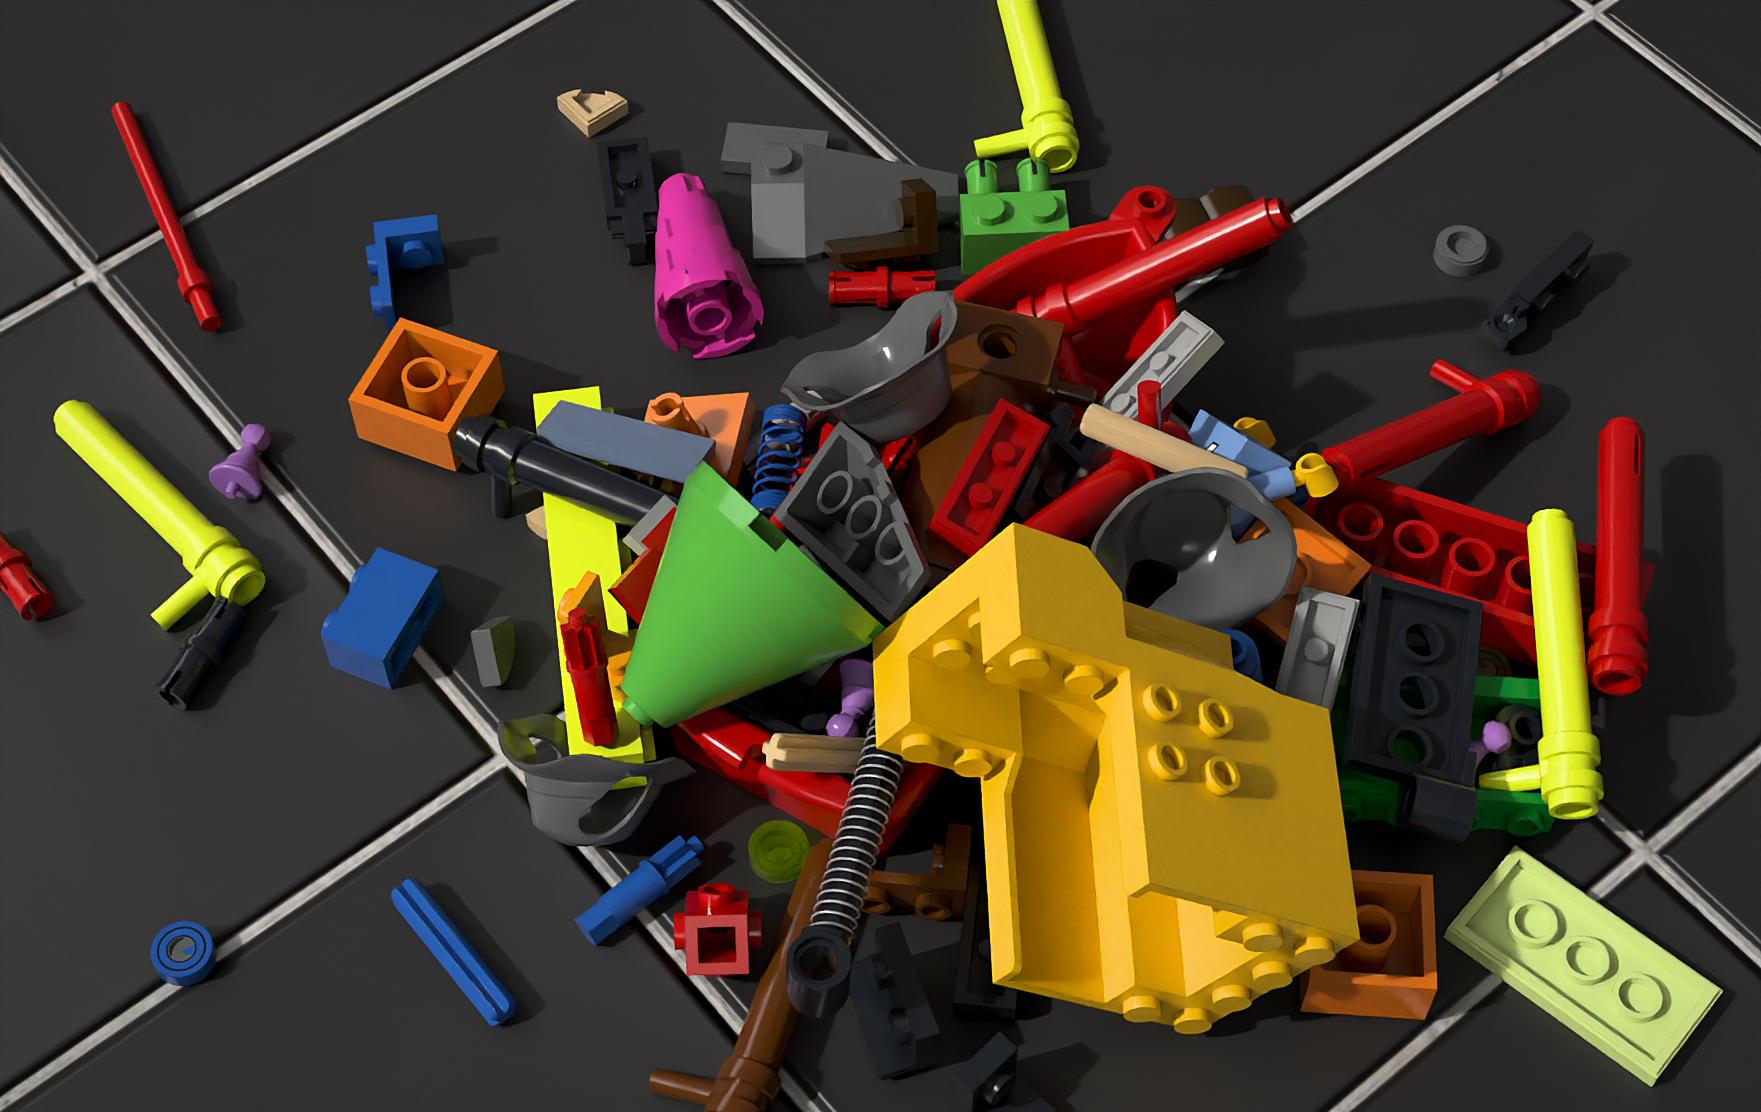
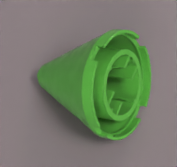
M703 460L686 478L620 686L628 696L621 705L647 729L655 722L663 728H668L867 647L885 627Z

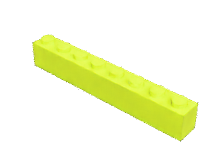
M599 386L533 394L536 430L560 400L613 413V407L602 408ZM568 453L621 475L620 466ZM543 492L569 754L602 755L606 758L626 763L645 764L648 761H655L656 752L652 726L649 729L640 726V723L623 708L622 703L613 700L620 733L614 742L594 747L584 741L574 688L571 683L570 673L566 669V656H564L563 652L564 645L560 630L561 624L557 619L558 606L565 592L569 588H576L584 574L590 571L600 576L608 629L636 639L638 629L629 630L627 618L631 616L607 591L622 575V572L632 565L630 547L622 541L625 537L618 538L616 527L624 525ZM628 777L613 784L610 790L647 785V778Z

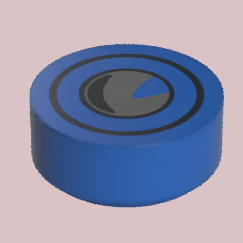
M179 921L166 926L156 935L151 945L150 955L157 973L164 981L175 986H189L203 980L212 971L216 962L217 951L206 928L196 922Z

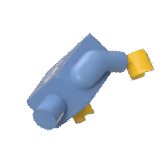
M1200 409L1188 433L1193 445L1245 466L1249 470L1248 481L1269 502L1295 494L1296 487L1304 485L1308 495L1311 497L1326 496L1336 490L1339 485L1332 467L1327 465L1325 459L1316 453H1308L1302 456L1296 463V469L1290 471L1289 467L1292 463L1270 449L1275 444L1276 439L1264 420L1243 417L1232 426ZM1231 505L1232 536L1238 537L1242 535L1255 515Z

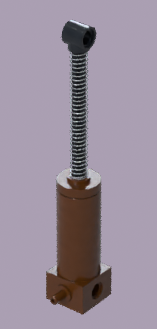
M954 299L958 320L952 336L946 343L952 383V397L943 412L934 421L925 426L901 502L932 572V576L908 610L969 559L925 534V531L999 399L1007 400L1042 421L1049 414L1050 410L1054 408L1056 402H1066L1069 405L1088 408L1091 404H1095L1098 393L1096 387L1061 380L1062 368H1059L1065 323ZM999 523L990 541L1006 528L1004 524ZM870 604L873 617L885 627V630L892 622ZM875 709L872 713L873 718L869 723L870 728L866 733L867 738L863 743L864 748L860 753L861 758L857 763L858 768L854 773L855 778L851 783L852 788L848 793L849 798L845 803L846 809L842 813L843 819L839 823L840 829L837 831L836 840L832 845L834 850L829 855L830 861H828L826 865L827 871L823 875L824 882L820 885L821 892L817 895L818 903L815 904L813 908L814 914L810 918L811 925L802 929L800 937L793 941L787 952L786 993L788 999L798 1012L809 1017L823 1018L833 1015L844 1007L849 998L851 966L857 949L856 943L853 940L855 935L852 930L858 927L855 919L860 918L859 908L864 906L862 898L868 894L864 887L869 886L871 883L868 878L874 873L871 866L876 864L877 861L874 856L880 852L877 845L883 842L880 835L886 831L884 824L888 823L887 814L892 811L889 804H892L895 800L893 794L898 790L896 784L901 780L899 774L903 772L902 764L906 761L905 759L902 761L901 755L876 749ZM824 968L830 971L833 976L829 979L818 981L806 977L804 973L810 969Z

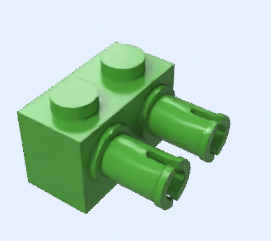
M1036 157L1037 174L1035 175L1032 171L1031 158H1026L1017 165L1016 172L1019 179L1020 192L999 193L998 167L993 161L984 159V177H981L979 160H975L966 166L965 177L968 194H960L958 228L962 275H974L997 259L1027 244L1070 229L1065 190H1051L1050 167L1045 159Z

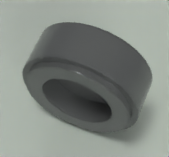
M1454 225L1447 227L1437 237L1433 251L1434 261L1443 272L1456 277L1475 275L1485 264L1489 250L1488 241L1480 231L1470 226Z

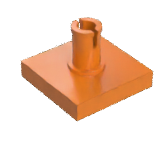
M669 392L660 395L655 400H650L644 422L716 440L715 457L709 466L736 489L757 405L749 392L680 397L676 393Z
M1283 497L1274 500L1272 504L1287 518L1294 531L1297 543L1295 571L1284 596L1272 607L1250 621L1282 647L1286 648L1301 586L1348 597L1368 574L1372 565L1287 498ZM1258 518L1237 544H1242L1254 538L1258 539L1270 533V528Z

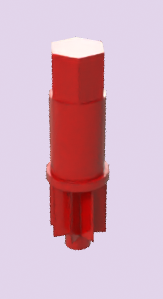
M575 608L569 611L568 623L561 624L560 630L566 655V669L572 678L583 739L596 747L613 743L620 732L607 672L609 662L604 649L600 623L596 621L595 615L587 617V612L584 608Z

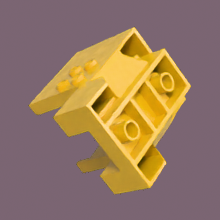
M1012 522L872 641L876 749L901 755L909 762H926L948 768L963 777L981 778L993 984L1123 1014L1124 1018L1131 1022L1153 1021L1174 1026V1030L1181 1034H1199L1208 1031L1212 1027V1023L1224 1016L1248 1008L1251 1005V1001L1268 991L1289 985L1293 977L1312 966L1331 961L1335 957V953L1360 940L1329 709L1280 694L1234 670L1230 635L1123 601L1121 590L1087 546Z

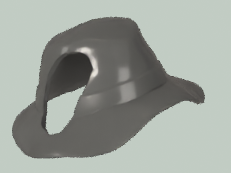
M927 291L908 298L901 305L884 328L866 340L846 349L816 352L806 356L792 369L780 391L787 394L793 403L805 410L831 411L838 419H841L859 435L872 443L897 441L919 431L943 412L952 397V383L946 343L952 336L958 320L957 307L954 303V291ZM942 315L939 343L929 352L931 330L939 316ZM807 391H827L845 400L836 404H830L821 398L807 393Z
M1197 467L1175 472L1152 480L1129 494L1104 521L1094 537L1090 550L1121 590L1123 601L1126 602V582L1129 572L1136 562L1143 560L1151 561L1169 568L1175 572L1177 583L1158 597L1148 609L1212 630H1235L1276 604L1284 596L1290 585L1297 560L1295 534L1282 512L1263 497L1247 479L1229 470L1216 467ZM1231 505L1246 510L1260 518L1270 528V533L1258 539L1254 538L1242 544H1237L1232 538Z
M538 714L498 722L497 735L502 753L509 762L524 771L533 825L548 837L566 845L579 847L599 846L628 839L648 813L652 802L657 800L665 784L697 773V770L693 769L686 761L656 752L655 761H648L645 764L626 763L594 754L570 755L566 722L554 715ZM533 737L548 742L557 752V760L536 764L537 751L529 738ZM628 777L647 778V785L610 790L613 784Z

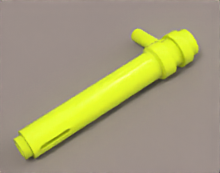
M997 0L1024 108L1021 115L1023 129L974 140L978 160L1029 149L1030 157L1035 164L1036 157H1039L1049 163L1050 173L1063 172L1075 164L1080 145L1076 129L1073 127L1074 122L1070 105L1062 99L1037 0Z
M70 400L57 409L54 415L57 434L182 556L183 566L193 575L186 584L151 614L153 619L165 631L173 626L209 592L215 598L225 597L228 599L229 604L234 601L240 606L248 604L259 595L265 584V575L261 571V563L248 549L241 548L239 541L225 527L215 526L89 403Z
M1546 509L1536 512L1532 516V522L1527 526L1543 738L1538 741L1539 764L1481 774L1479 776L1480 789L1515 792L1541 789L1542 800L1548 804L1551 816L1559 819H1582L1593 816L1598 812V801L1603 798L1604 790L1603 778L1595 770V767L1600 764L1601 755L1599 739L1592 735L1574 523L1568 519L1566 512L1558 509Z

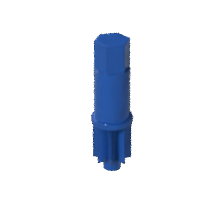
M679 835L648 860L643 859L636 870L607 891L595 904L574 919L581 932L593 945H597L661 895H668L670 888L702 864L696 857L705 850L702 843L696 836H692L685 842Z

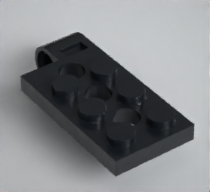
M1372 573L1363 585L1342 768L1399 783L1395 814L1398 829L1459 845L1470 832L1477 807V791L1474 787L1477 753L1469 751L1483 603ZM1414 633L1423 637L1430 648V656H1420L1414 653L1406 643L1405 634ZM1407 685L1418 690L1424 699V709H1414L1408 706L1400 696V686ZM1394 739H1404L1412 743L1418 752L1419 762L1412 764L1399 758L1394 749Z

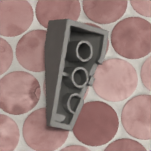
M805 143L751 144L753 264H807L823 259L822 253L825 252L824 242L827 240L904 231V229L899 228L895 214L896 199L902 197L901 181L922 178L936 190L937 227L959 221L958 174Z
M840 420L773 516L886 619L893 623L908 610L932 576V572L877 448Z

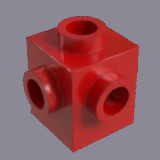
M710 883L702 885L698 888V891H687L685 912L674 913L675 950H686L687 976L705 975L719 978L734 974H749L750 949L762 947L761 910H749V890H735L733 885L727 883Z

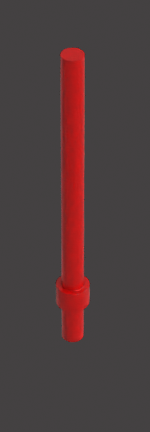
M118 102L112 107L111 112L180 275L177 280L184 301L193 306L202 330L206 332L215 331L222 325V320L212 298L215 292L208 273L204 269L199 268L131 105L128 102Z

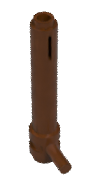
M822 838L818 841L817 845L810 847L733 1053L731 1057L723 1060L716 1080L711 1081L655 1068L649 1080V1091L651 1093L705 1105L704 1112H764L766 1107L773 1105L781 1085L778 1072L800 1012L790 1003L786 993L787 952L793 941L800 937L802 929L811 925L810 918L814 914L813 908L815 904L818 903L817 895L821 892L820 885L824 882L823 875L827 871L826 865L830 861L829 855L831 851L834 850L832 845L835 839ZM816 968L808 970L804 975L813 979Z

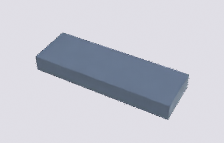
M563 400L556 404L537 427V440L558 450L685 483L686 478L703 460L709 465L715 457L716 440Z

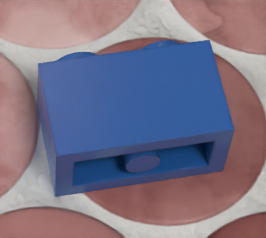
M377 547L367 565L363 564L355 571L350 583L349 593L340 608L333 609L324 621L321 639L330 666L392 690L446 601L439 570Z

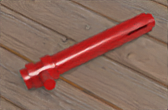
M1264 196L1074 282L1065 279L1053 284L1046 289L1045 295L1040 296L1033 293L1017 302L1016 308L1011 309L1010 312L1065 323L1059 368H1062L1061 380L1086 385L1073 347L1072 336L1086 331L1089 328V323L1284 238L1285 231L1293 227L1290 211L1281 197L1278 196L1271 200L1270 197Z
M1438 359L1431 367L1430 377L1461 394L1323 450L1321 456L1325 459L1327 465L1332 467L1339 485L1335 491L1347 490L1475 435H1492L1529 419L1541 401V389L1538 382L1525 371L1509 369L1481 380L1443 359Z
M1154 380L1140 382L1137 386L1138 422L1193 445L1190 435L1181 425L1172 421L1162 423L1160 383ZM1116 449L1113 451L1108 463L1021 525L1077 543L1103 524L1112 511L1129 494L1148 482L1173 472Z
M1627 417L1611 419L1599 434L1594 613L1588 619V651L1585 655L1587 678H1592L1593 686L1598 691L1609 695H1627L1637 691L1642 685V680L1648 674V651L1645 647L1648 644L1649 624L1647 617L1643 614L1645 432L1640 428L1637 421Z

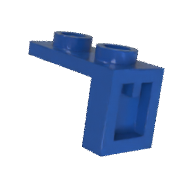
M437 214L373 222L375 244L366 245V254L370 276H378L379 285L370 286V296L374 317H384L388 335L398 322L393 270L419 269L431 265L445 264L444 247Z

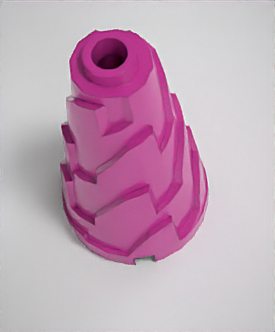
M678 173L663 182L659 189V212L657 232L655 234L656 272L654 285V317L657 330L664 344L680 355V346L692 349L694 359L716 358L728 355L741 349L755 337L753 326L757 320L760 321L762 327L764 310L760 291L752 282L740 251L733 247L717 202L711 198L704 181L699 176H692L687 173Z

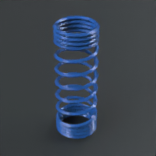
M777 404L765 410L762 425L764 432L760 437L762 445H760L758 450L760 457L756 463L758 470L754 476L756 483L752 489L754 496L750 502L758 510L760 508L777 509L790 492L768 489L761 484L762 482L772 480L780 483H790L794 487L795 483L793 481L797 480L800 476L795 468L801 465L798 455L803 452L800 442L805 439L808 418L801 409L795 406ZM786 419L799 425H778L771 420ZM767 435L771 439L765 441V436ZM771 442L788 445L795 444L799 450L796 453L781 450L775 451L769 448L767 444ZM764 447L769 451L768 453L763 454ZM769 455L793 457L797 460V463L794 466L780 463L773 464L765 457ZM762 460L768 465L761 467ZM772 467L780 470H792L795 476L791 479L770 476L763 470ZM760 473L766 478L759 480ZM758 486L764 491L757 493ZM759 510L768 519L773 515Z

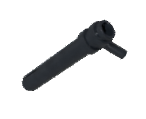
M472 414L467 416L459 426L454 438L453 452L456 456L462 458L464 465L489 475L491 513L496 517H506L512 513V485L516 486L520 483L631 529L637 525L664 495L677 506L680 500L541 443L537 440L536 434L516 426L507 429L504 421L487 414L480 417Z

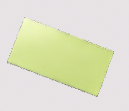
M1516 845L1450 924L1444 935V938L1650 1087L1654 1085L1723 992L1715 984Z

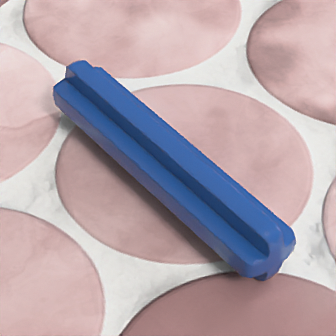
M411 877L396 886L391 893L394 906L489 1025L497 1027L513 1017L518 1010L513 995L420 880Z

